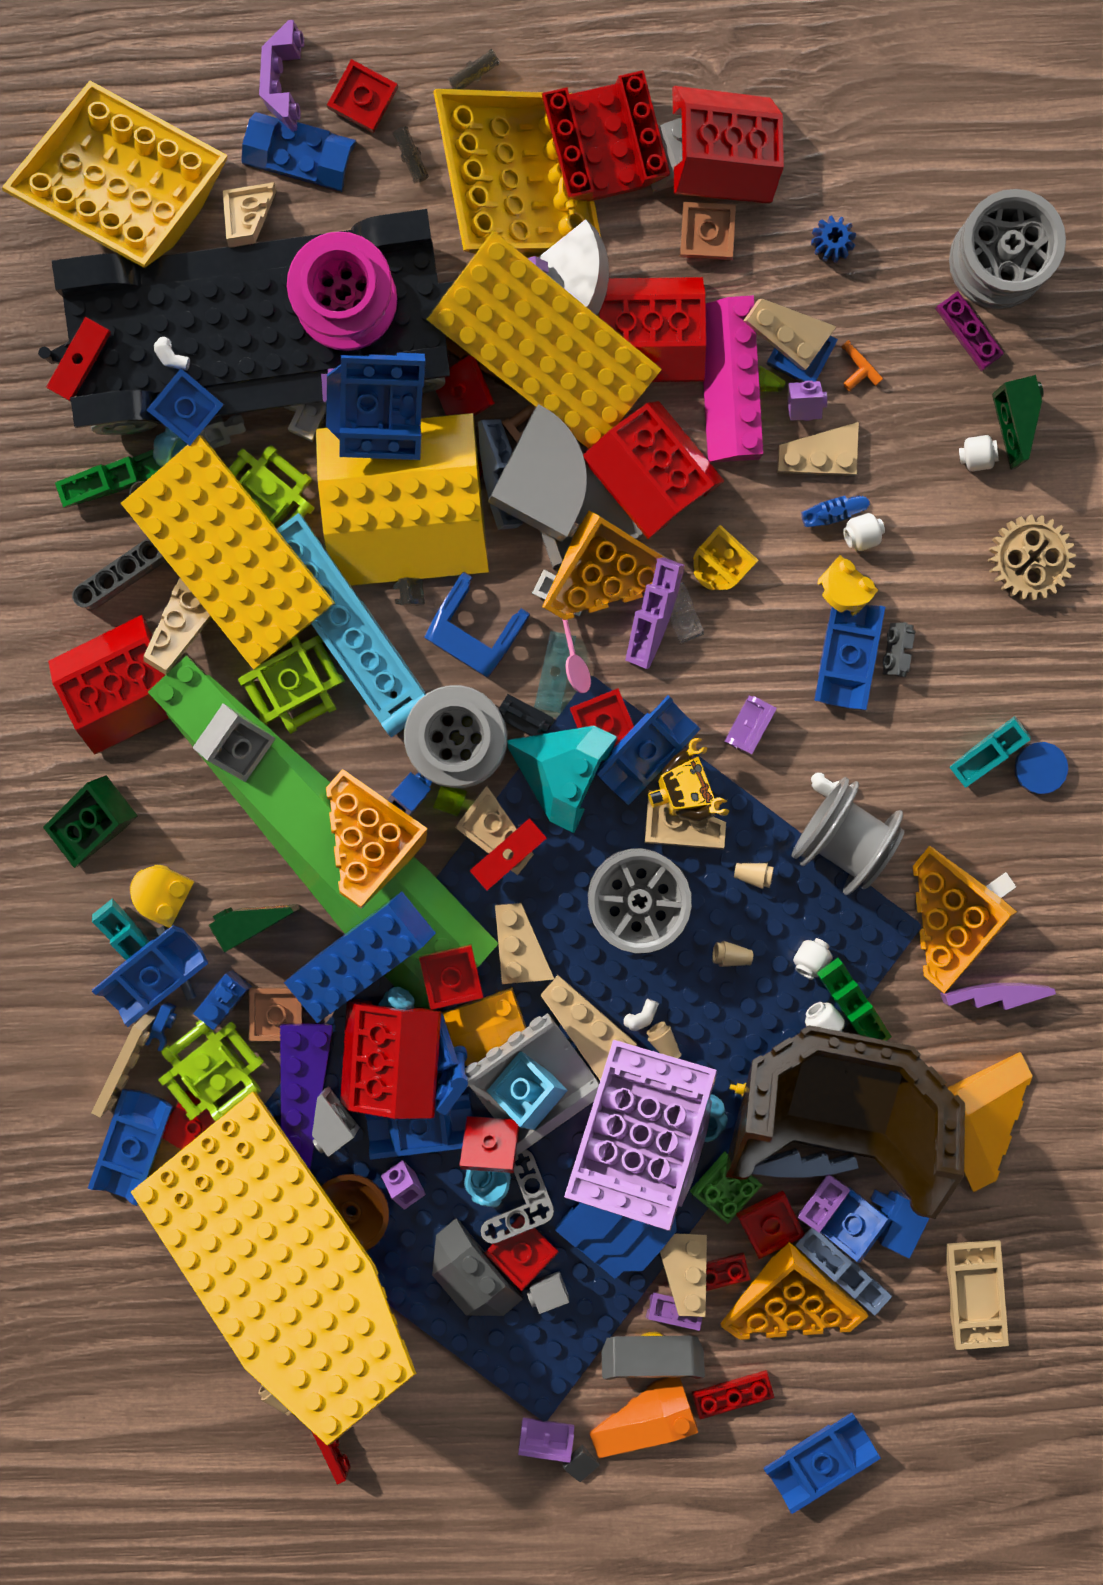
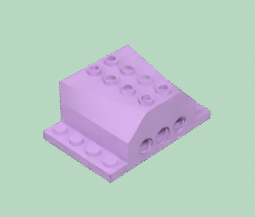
M613 1040L564 1197L671 1231L677 1207H682L691 1187L703 1148L712 1107L710 1096L717 1070Z

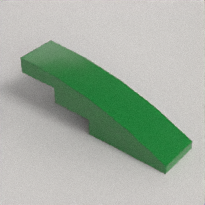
M150 450L138 456H128L107 465H97L57 481L55 485L62 506L66 508L129 489L138 481H147L161 467L156 464L153 450Z
M836 958L817 972V975L858 1035L885 1041L892 1037L874 1007L867 1000L859 985L853 980L839 958Z

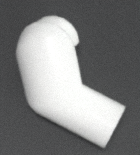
M160 337L154 344V351L162 364L166 367L188 371L190 358L175 355L171 349V341L166 337Z
M815 773L811 777L813 789L825 797L829 795L839 782L832 783L822 773Z
M647 998L642 1012L636 1015L627 1014L624 1018V1025L631 1031H638L650 1025L659 1003Z

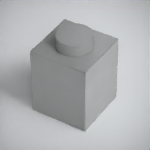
M560 1271L530 1282V1291L527 1292L528 1299L532 1307H537L539 1314L569 1303V1294Z

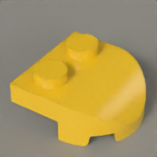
M719 525L696 550L693 557L694 575L701 585L710 590H728L735 586L759 560L726 529Z
M841 555L835 559L818 579V585H823L825 589L822 594L824 599L841 613L845 610L851 611L852 616L856 615L878 591L870 578L863 576L855 569L854 564L850 560L844 559Z
M154 865L140 870L132 879L130 885L131 900L141 915L170 928L194 881L170 870L167 866Z

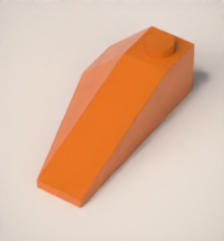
M671 1377L662 1378L651 1383L639 1396L632 1398L625 1407L617 1413H613L590 1431V1436L598 1458L674 1442L698 1433V1428L681 1378Z

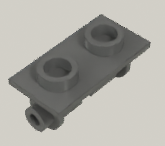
M906 622L890 623V629L887 633L886 655L883 659V675L906 677V674L909 673L912 655L904 653V648L913 649L916 633L913 630L914 625L907 624Z

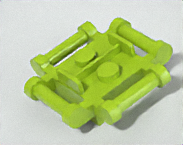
M272 445L268 446L259 460H256L245 449L241 448L237 453L239 456L228 469L236 477L246 463L252 466L251 470H248L239 482L275 528H277L296 504L299 507L288 520L298 513L304 518L307 513L310 514L315 509L300 496L311 483L312 478L306 473L303 475L281 457L275 447ZM270 462L296 482L293 489L266 468Z
M298 635L288 642L292 643V648L260 664L254 670L238 678L240 685L245 687L260 715L259 720L265 725L281 717L288 732L292 734L298 730L299 726L325 712L331 713L337 710L327 691L341 685L345 680L342 674H338L323 646L324 641L319 635L304 643L300 642ZM311 649L315 651L330 679L324 683L321 681L306 653ZM257 678L274 707L272 711H269L253 682ZM320 695L322 703L294 718L290 717L289 711Z
M199 1020L196 1022L197 1026L173 1045H167L161 1050L162 1055L173 1065V1068L159 1078L158 1081L162 1086H167L186 1110V1116L190 1121L206 1108L212 1118L217 1121L251 1092H256L257 1094L261 1092L259 1085L251 1077L250 1073L263 1064L264 1061L260 1056L257 1057L235 1030L236 1026L232 1021L216 1033L215 1030H212ZM202 1034H205L208 1040L185 1059L181 1060L177 1054ZM225 1036L230 1039L249 1063L247 1066L224 1039ZM178 1073L193 1095L200 1099L201 1103L195 1106L173 1078ZM242 1081L245 1084V1088L219 1108L215 1101Z

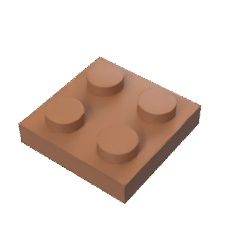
M683 202L680 257L732 260L736 205Z
M288 987L249 988V1041H280L281 1024H303V1006Z

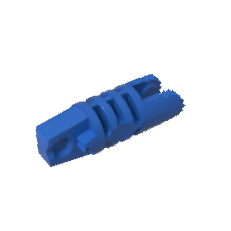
M856 495V497L846 498V496H841L820 502L801 512L804 527L826 526L850 519L851 515L867 510L870 501L864 496Z

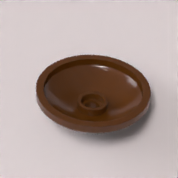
M356 1174L339 1175L325 1182L321 1186L362 1247L365 1251L372 1248L384 1235L389 1221V1206L383 1191L370 1179ZM347 1207H355L356 1213L350 1214L347 1211Z

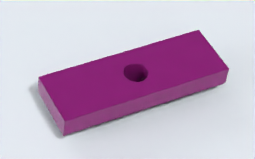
M959 291L935 308L980 371L1004 355L1001 348ZM967 327H971L974 333H969Z

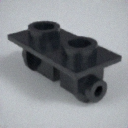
M507 694L499 707V711L506 723L531 736L546 734L553 720V717L509 694Z

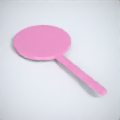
M563 620L570 656L566 661L567 677L577 692L585 693L590 688V673L583 659L575 655L568 620Z

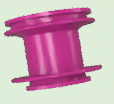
M350 232L326 233L306 243L291 262L287 277L288 298L300 323L315 341L335 350L352 351L370 346L387 331L396 312V286L387 260L372 242ZM344 272H351L352 276L349 279L341 278ZM327 279L334 281L331 287H325L323 283ZM365 283L364 291H358V285ZM344 292L351 293L350 296L345 297V300L338 299L339 296H344ZM328 298L331 300L329 306L321 304L322 300Z

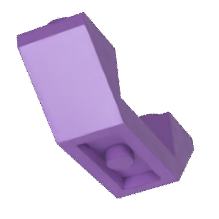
M288 20L262 46L259 95L267 109L291 131H297V120H300L301 117L300 106L298 103H295L290 92L282 93L279 78L280 73L283 72L282 60L300 59L301 48L304 47L303 32L299 31L294 20Z

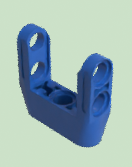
M463 572L437 611L424 638L488 678L507 653L526 623L530 613L521 608L518 613L511 617L492 649L449 622L468 593L469 585L473 579L472 576Z

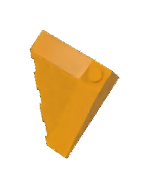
M589 510L571 541L542 607L563 620L574 618V613L586 609L589 613L609 608L608 603L622 599V602L625 603L642 598L646 585L653 582L657 559L664 556Z
M342 769L326 787L327 799H330L332 811L329 812L331 832L335 833L336 846H334L336 868H339L341 881H338L339 893L362 909L425 844L428 828Z
M929 846L913 865V875L918 876L919 892L915 893L917 913H922L923 928L919 930L921 949H925L927 965L923 966L924 976L943 993H946L1001 932L1017 911L993 891Z
M513 988L441 1012L444 1016L453 1047L463 1046L467 1050L465 1066L473 1062L478 1063L486 1057V1054L492 1048L502 1046L512 1034L526 1029Z
M1021 1052L947 1087L954 1096L958 1095L965 1102L964 1175L973 1192L997 1181L1000 1173L998 1168L1003 1155H1006L1012 1138L1010 1135L1015 1120H1018L1024 1103L1022 1100L1023 1095L1032 1079V1074Z
M789 1242L769 1260L720 1324L723 1329L739 1340L750 1339L751 1333L766 1332V1338L786 1337V1331L802 1330L803 1335L823 1334V1328L839 1327V1331L842 1333L851 1332L868 1317V1313L810 1258Z

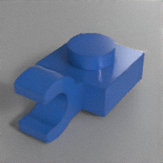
M169 1002L161 1005L145 1045H150L152 1039L157 1038L160 1041L158 1051L166 1047L167 1038L164 1031L167 1028L171 1029L176 1020L177 1014L174 1013L176 1005Z

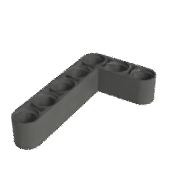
M144 481L134 483L131 486L130 494L139 488ZM147 538L79 584L72 593L73 601L77 606L87 610H94L166 562V559L159 551L155 558L148 559V549L155 546ZM134 561L136 564L135 571L127 574L125 571L126 565ZM113 576V586L106 589L104 586L105 579ZM86 591H91L92 600L85 604L82 600L83 594Z

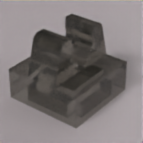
M401 578L398 579L399 582L393 585V589L400 590L401 598L395 599L396 604L409 606L425 604L422 579Z

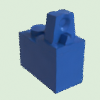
M410 772L390 795L388 801L411 816L431 790L429 787L432 781L426 779L419 772L416 775Z
M231 970L225 973L193 1014L212 1030H215L252 986Z
M875 1189L870 1199L872 1202L882 1206L880 1212L891 1220L877 1240L882 1246L910 1259L929 1218L917 1215L911 1209L910 1199L905 1194L897 1190H890L887 1195Z

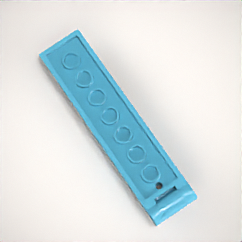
M298 513L278 527L277 530L335 602L333 606L311 624L390 737H393L405 729L406 720L411 709L426 693L307 522ZM392 691L397 692L396 698L392 697Z

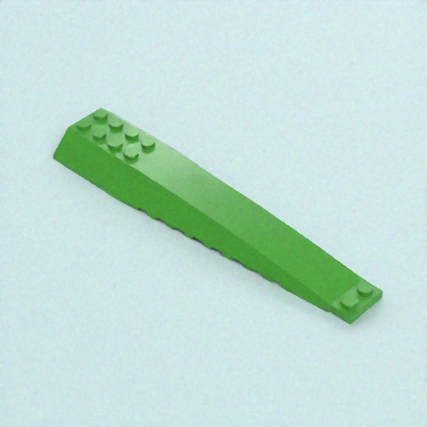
M185 656L148 691L166 711L167 716L192 746L195 745L223 703L276 738L246 782L207 761L203 756L201 757L345 934L400 892L405 894L436 934L421 949L384 976L394 987H401L409 991L414 997L415 1008L430 1009L419 956L472 944L476 966L479 967L498 945V942L415 857L362 909L341 895L338 881H341L339 868H336L334 846H336L335 833L331 832L329 812H332L330 799H327L326 787L331 782L298 755L285 741L280 739L214 678L206 675L189 656Z

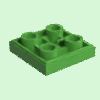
M724 1152L692 1187L690 1192L728 1224L759 1190L762 1184L752 1175L745 1180L726 1177L728 1154Z

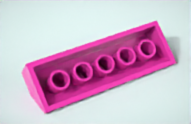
M754 295L726 297L706 303V362L703 390L707 456L710 463L760 460L763 455L756 332L743 322L754 306Z

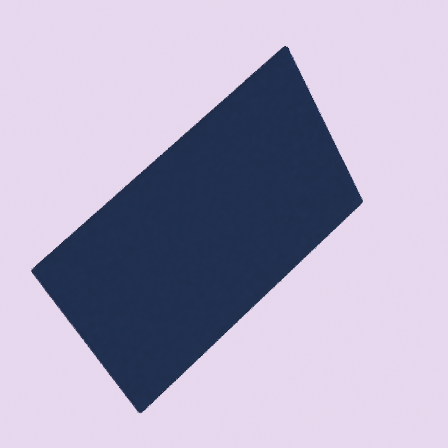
M590 676L591 684L589 690L585 693L576 692L546 734L576 729L577 726L570 707L610 692L612 689L596 677ZM623 699L631 721L635 726L645 714ZM695 754L694 758L699 757L714 799L722 798L727 800L726 803L720 805L719 810L728 809V815L722 816L716 813L714 816L726 822L723 850L645 843L649 790H660L658 781L662 771L629 805L595 774L580 806L585 809L575 832L572 833L549 821L519 768L496 799L516 829L530 818L547 839L532 851L534 855L518 875L510 870L488 890L481 885L470 870L489 853L468 837L436 878L497 942L495 905L522 903L554 978L557 975L563 978L637 1043V1047L659 1053L648 1041L647 1031L655 1024L665 1022L667 1026L671 1027L681 1053L678 1059L717 1070L711 1094L718 1097L724 1103L725 1114L728 1119L725 1129L715 1140L704 1142L691 1187L682 1207L678 1206L675 1214L677 1231L675 1234H689L708 1210V1207L696 1198L690 1190L724 1152L727 1154L729 1152L743 1098L742 1095L736 1094L735 1090H730V1084L746 1083L752 1060L760 1055L767 1054L772 1051L773 1047L789 1037L793 1038L802 1029L806 1028V1012L813 1004L817 1002L831 1003L845 1021L842 1032L850 1023L819 977L808 979L795 970L796 965L793 959L805 940L814 941L816 938L826 942L829 945L828 950L833 956L832 961L836 958L842 961L853 980L859 985L863 994L868 999L919 932L921 924L872 886L862 889L859 885L851 894L844 895L843 888L849 873L820 854H817L807 865L801 866V856L795 859L792 857V852L802 833L697 754ZM601 760L599 767L605 762L604 760ZM643 848L665 856L681 870L687 879L691 891L692 907L689 920L682 933L664 948L649 953H632L610 944L600 935L595 927L588 907V890L597 868L610 856L627 849ZM768 863V866L774 867L770 888L764 887L761 889L735 879L736 864ZM643 868L638 869L636 872L638 878H644L647 874ZM616 879L613 881L612 887L618 890L622 887V882ZM660 884L658 886L659 893H667L668 886ZM636 894L632 905L637 904L639 907H643L645 905L643 901L647 900L646 896L641 897L639 894ZM612 906L609 912L612 916H617L620 913V909L617 906ZM659 910L656 912L655 917L657 920L662 921L665 919L666 914L664 911ZM635 921L632 923L631 928L633 931L638 932L641 930L640 922ZM726 941L753 950L752 964L720 967L719 964L713 963L712 959L715 943ZM498 944L480 966L477 967L483 997L513 988L526 1028L530 1026L532 1020L539 1016L543 1017L548 1013L600 1083L597 1075L541 997V993L553 980L502 984ZM383 975L354 996L353 999L372 1001V1005L378 1006L384 994L394 986ZM647 998L658 1002L659 1005L650 1025L638 1031H631L624 1025V1018L627 1014L636 1015L642 1012ZM467 1001L432 1010L443 1012L472 1001ZM347 1002L336 1009L326 1022V1024H333V1033L323 1090L329 1086L339 1100H341ZM281 1083L265 1103V1106L280 1128ZM468 1086L462 1095L469 1094L472 1116L494 1118L471 1087ZM594 1102L527 1148L534 1156L554 1210L553 1217L548 1222L535 1228L559 1251L532 1281L560 1271L569 1294V1303L539 1314L537 1307H532L528 1299L527 1292L530 1291V1283L521 1291L510 1280L524 1299L504 1316H466L432 1276L436 1234L456 1217L485 1252L488 1250L492 1243L486 1242L481 1236L483 1223L492 1217L526 1204L515 1173H510L511 1180L508 1193L501 1200L498 1207L481 1206L473 1202L472 1196L466 1191L464 1183L467 1170H461L459 1166L462 1149L370 1160L369 1135L365 1114L346 1109L360 1127L354 1138L329 1157L325 1152L320 1153L314 1147L311 1173L320 1186L333 1177L343 1174H356L370 1179L383 1191L389 1206L388 1225L379 1242L366 1252L377 1268V1276L381 1286L385 1289L388 1304L537 1418L547 1421L601 1351L606 1339L614 1334L664 1268L659 1252L643 1271H623L614 1279L597 1263H594L582 1251L574 1247L555 1231V1226L572 1207L575 1209L580 1203L567 1199L564 1196ZM522 1153L518 1154V1160L515 1161V1164L517 1166L521 1165L524 1173H519L521 1179L528 1174L536 1173L534 1168L529 1171L527 1162L530 1161L529 1156L524 1157ZM402 1160L415 1171L426 1194L405 1210L391 1198L381 1177L393 1165L398 1164ZM529 1178L525 1182V1190L531 1194L536 1193L540 1188L539 1181L535 1178ZM542 1203L537 1205L538 1209L530 1213L529 1207L524 1210L529 1216V1222L532 1224L535 1223L532 1217L536 1215H541L542 1218L547 1217L546 1212L549 1211V1207H543ZM347 1207V1211L350 1214L356 1213L355 1207ZM513 1214L510 1217V1224H512L521 1214ZM505 1217L499 1219L503 1223L500 1226L494 1227L492 1223L488 1224L489 1229L485 1231L486 1235H492L493 1238H496L498 1231L502 1229L506 1231Z

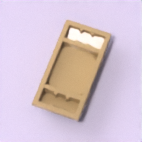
M989 1240L947 1244V1276L951 1300L950 1317L955 1349L1009 1346L1001 1241Z

